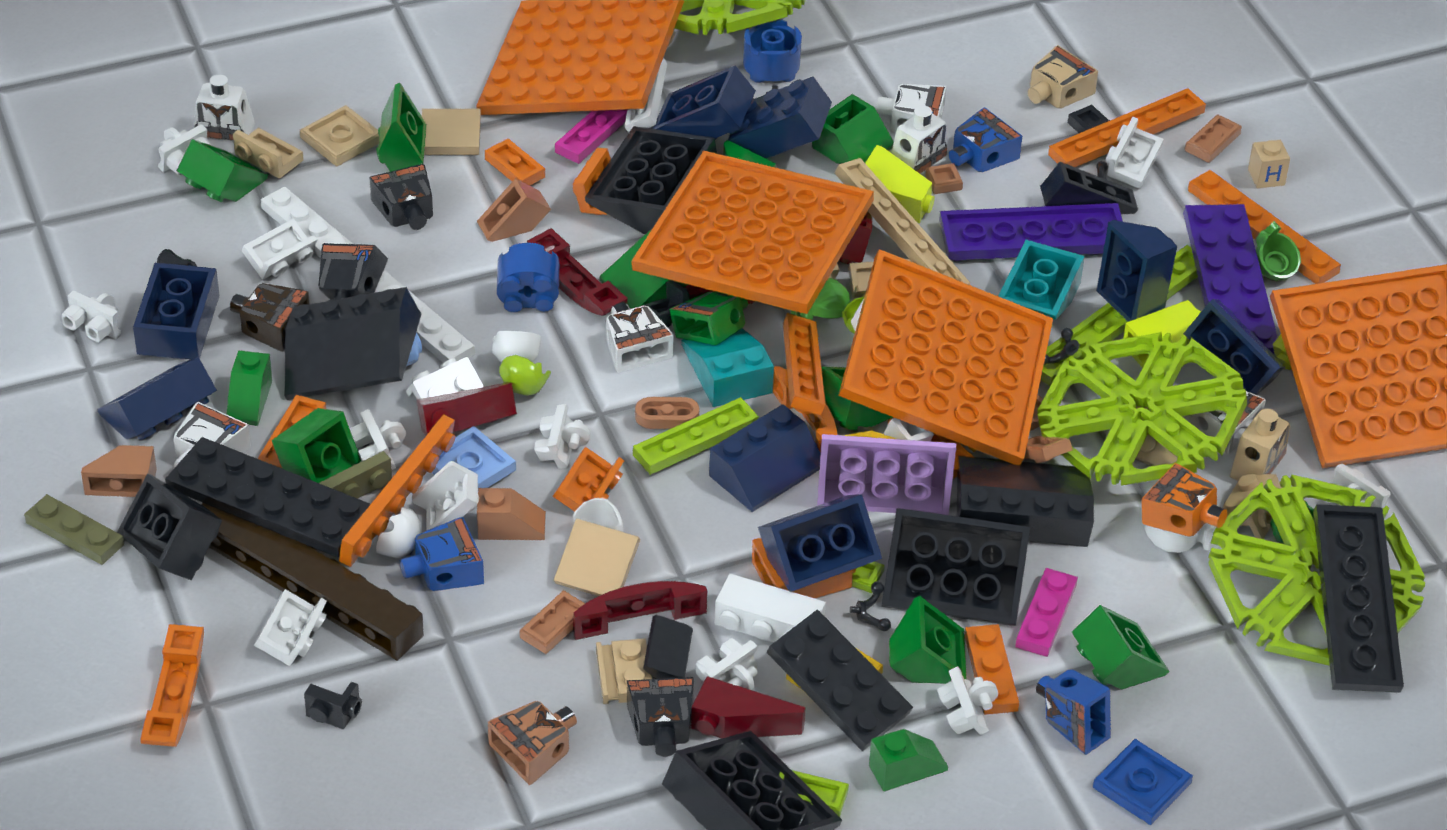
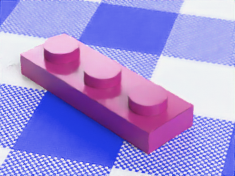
M628 109L591 111L555 143V153L579 164L625 123Z
M1045 568L1016 638V648L1048 657L1077 586V576Z

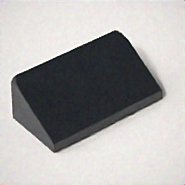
M657 614L652 616L643 669L655 679L685 677L693 628L687 624Z

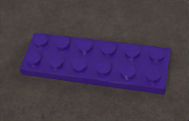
M1118 203L940 211L939 216L945 250L950 260L1018 257L1025 240L1079 255L1103 254L1108 222L1112 220L1123 221Z
M1185 205L1183 216L1205 306L1212 299H1219L1275 355L1272 344L1278 336L1245 205Z

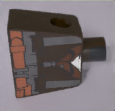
M262 283L256 287L250 297L235 294L230 302V311L240 314L241 330L245 335L283 352L285 350L286 327L292 309L300 305L310 304L309 291Z

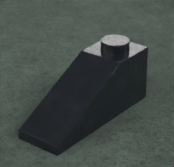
M1059 162L1040 185L1045 206L1118 203L1121 214H1135L1138 211L1133 190L1063 162Z

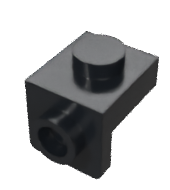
M673 280L666 282L667 298L642 305L648 306L666 327L672 325L669 309L690 300L688 290Z
M350 682L342 695L310 684L304 693L306 716L311 717L316 722L327 723L343 730L351 718L357 717L362 706V699L359 697V685L354 682Z

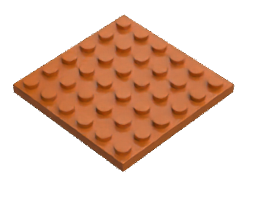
M684 0L521 1L476 105L477 109H481V115L644 109Z
M703 151L632 259V270L808 314L873 203L874 191Z
M879 249L874 258L839 396L1011 464L1020 465L1025 457L1053 318Z
M1447 264L1279 289L1271 292L1269 297L1322 468L1335 467L1342 463L1347 465L1447 448Z

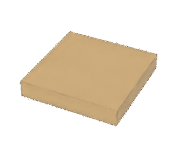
M347 105L300 129V138L336 167L379 144L378 129Z
M422 108V118L427 124L424 155H479L481 109Z
M576 518L554 577V582L596 596L624 587L640 543V538Z

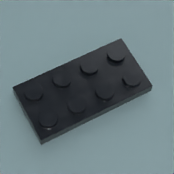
M818 609L771 644L766 652L862 752L871 745V739L884 735L910 714L913 706Z

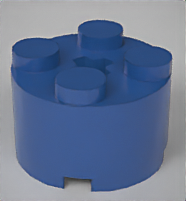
M778 19L754 26L750 30L749 28L745 30L743 65L750 74L752 81L758 83L764 81L790 82L795 79V75L800 68L802 43L801 32L796 26L793 29L787 26V21Z
M519 243L510 246L509 252L499 255L497 263V296L504 303V308L507 311L518 312L522 308H536L539 311L545 312L553 308L554 302L559 295L560 262L557 254L553 251L552 254L544 251V246L540 244Z

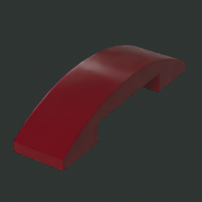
M552 228L527 240V243L543 245L544 251L552 254V251L557 254L560 262L559 289L582 308L591 313L604 316L611 312L614 305L621 302L627 303L628 298L612 283L606 281L602 284L570 255V245Z
M657 581L634 584L609 591L590 600L573 612L574 638L579 640L608 634V623L669 610H671L674 620L707 614V588L703 585L688 582Z

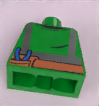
M712 291L674 306L669 310L675 336L680 339L718 345L745 326L743 310L747 309L748 301L741 297Z

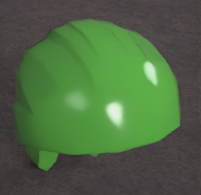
M1273 221L1256 237V253L1261 273L1268 279L1281 281L1288 279L1298 271L1301 257L1296 244L1288 236L1278 233L1282 228Z
M828 278L808 314L792 310L791 314L813 320L814 316L829 319L842 317V311L850 303V294L847 288L839 281Z

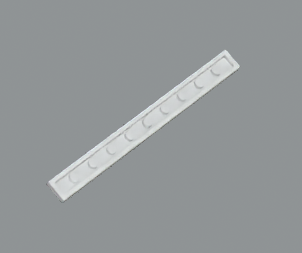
M286 187L260 199L261 209L280 225L294 219L307 238L314 235L318 241L313 252L320 259L323 243L353 244ZM384 270L375 292L403 288L404 286ZM410 292L422 314L417 334L421 344L443 363L452 358L460 361L475 355V345Z

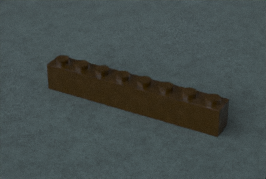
M205 503L201 504L222 520L218 535L211 542L209 548L282 592L286 589L314 606L321 597L327 600L322 612L327 615L326 618L396 661L424 636L423 615L415 606L407 605L394 597L388 590L380 589L367 581L361 574L353 573L343 567L337 560L326 557L311 546Z

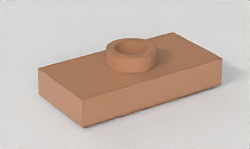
M1217 114L1186 142L1185 151L1210 163L1241 134L1242 126Z
M1043 436L1029 438L1024 459H1034L1035 463L1052 460L1056 456L1073 450L1070 439Z
M563 590L520 629V639L547 654L573 630V612L585 603Z

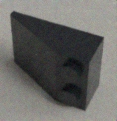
M147 473L117 533L121 534L126 541L159 569L192 581L196 571L203 564L204 556L211 542L218 535L222 520L206 507Z

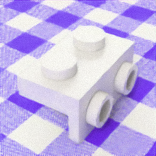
M1132 117L1128 126L1123 125L1117 137L1119 142L1117 147L1112 146L1106 158V163L1109 164L1107 176L1140 189L1163 145L1164 139L1138 129V118Z
M291 219L244 245L242 253L263 280L271 275L274 277L281 275L289 268L290 264L296 261L302 263L308 260L314 254L313 249L318 240L314 235L307 238L296 221Z
M468 357L460 361L452 358L439 366L440 370L430 374L426 370L411 379L412 384L406 392L409 397L415 395L417 399L484 386Z
M450 461L412 495V503L427 510L426 531L463 517L475 509L479 501L478 474L454 461Z
M285 589L254 646L290 666L297 655L304 657L314 640L309 635L311 631L317 632L327 615L322 610L327 600L321 597L314 606Z

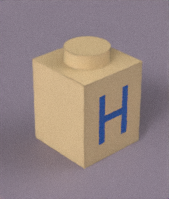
M1281 139L1254 142L1252 144L1248 171L1257 189L1284 186L1286 183L1290 157Z

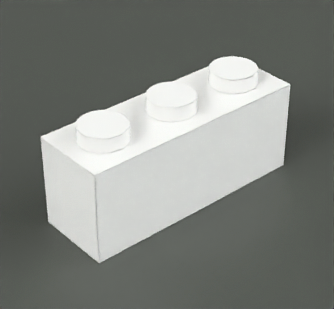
M729 573L715 601L714 624L728 630H735L762 640L775 642L817 609L825 616L826 602Z

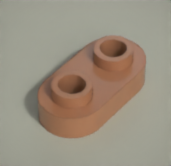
M646 397L639 400L635 406V420L644 428L671 429L698 417L700 408L695 400L687 397Z

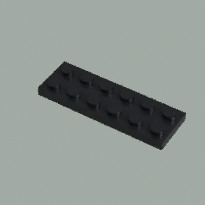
M204 437L199 439L165 478L166 484L192 499L335 557L340 556L341 542L344 536L370 506V503Z
M1316 504L1313 514L1332 690L1400 693L1404 683L1383 508Z

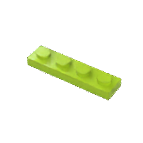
M740 397L634 445L633 456L651 475L717 445L759 419V416Z

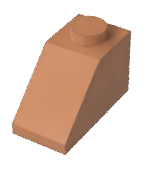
M515 178L477 220V223L487 240L494 242L532 231L550 212L551 208L539 190Z
M120 445L82 467L81 475L85 495L135 497L147 473L153 476L156 475L157 467L154 446Z
M478 488V540H545L546 511L512 488Z

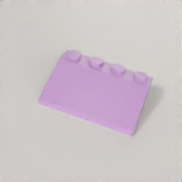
M822 434L817 506L846 495L862 494L867 511L896 513V509L901 508L949 515L956 443Z

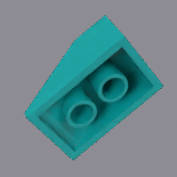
M1025 240L998 297L1057 320L1072 303L1081 284L1085 256Z
M743 328L718 345L685 339L681 340V345L712 407L725 405L740 397L746 400L773 393L774 365L764 346Z

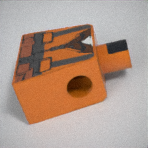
M1177 463L1142 498V524L1189 537L1194 536L1205 523L1221 528L1227 518V510L1217 506L1216 486Z

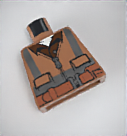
M534 701L488 721L489 745L528 785H531L568 753V729L577 724V719L573 711L567 706L552 714L541 702Z

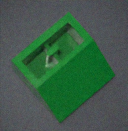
M851 94L829 110L820 138L812 142L811 148L837 164L861 158L866 163L876 145L890 151L893 148L894 141L875 107Z

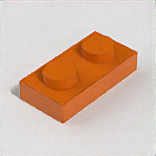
M508 138L485 150V160L512 182L516 178L530 186L545 178V168Z

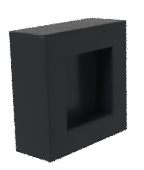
M1091 104L1070 113L1067 123L1078 133H1081L1110 120Z

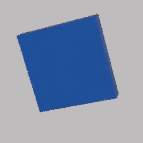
M1134 739L1094 779L1093 788L1141 820L1152 825L1192 783L1193 775L1142 742Z

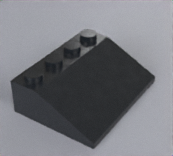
M633 126L585 196V201L635 230L646 234L653 229L702 152L708 151L717 154L715 138Z
M407 287L293 307L285 336V398L291 400L296 395L309 397L402 381L422 315Z
M958 455L956 516L1030 527L1029 542L1088 547L1094 524V496L1090 478L1075 466L1023 461L1020 465H1014L1001 459L972 458Z
M897 508L882 607L908 610L914 598L921 596L946 616L1016 626L1030 527Z
M752 731L677 750L662 782V785L707 830H834L842 822V819ZM780 771L785 775L784 779L779 776ZM798 794L807 796L812 802L803 800Z

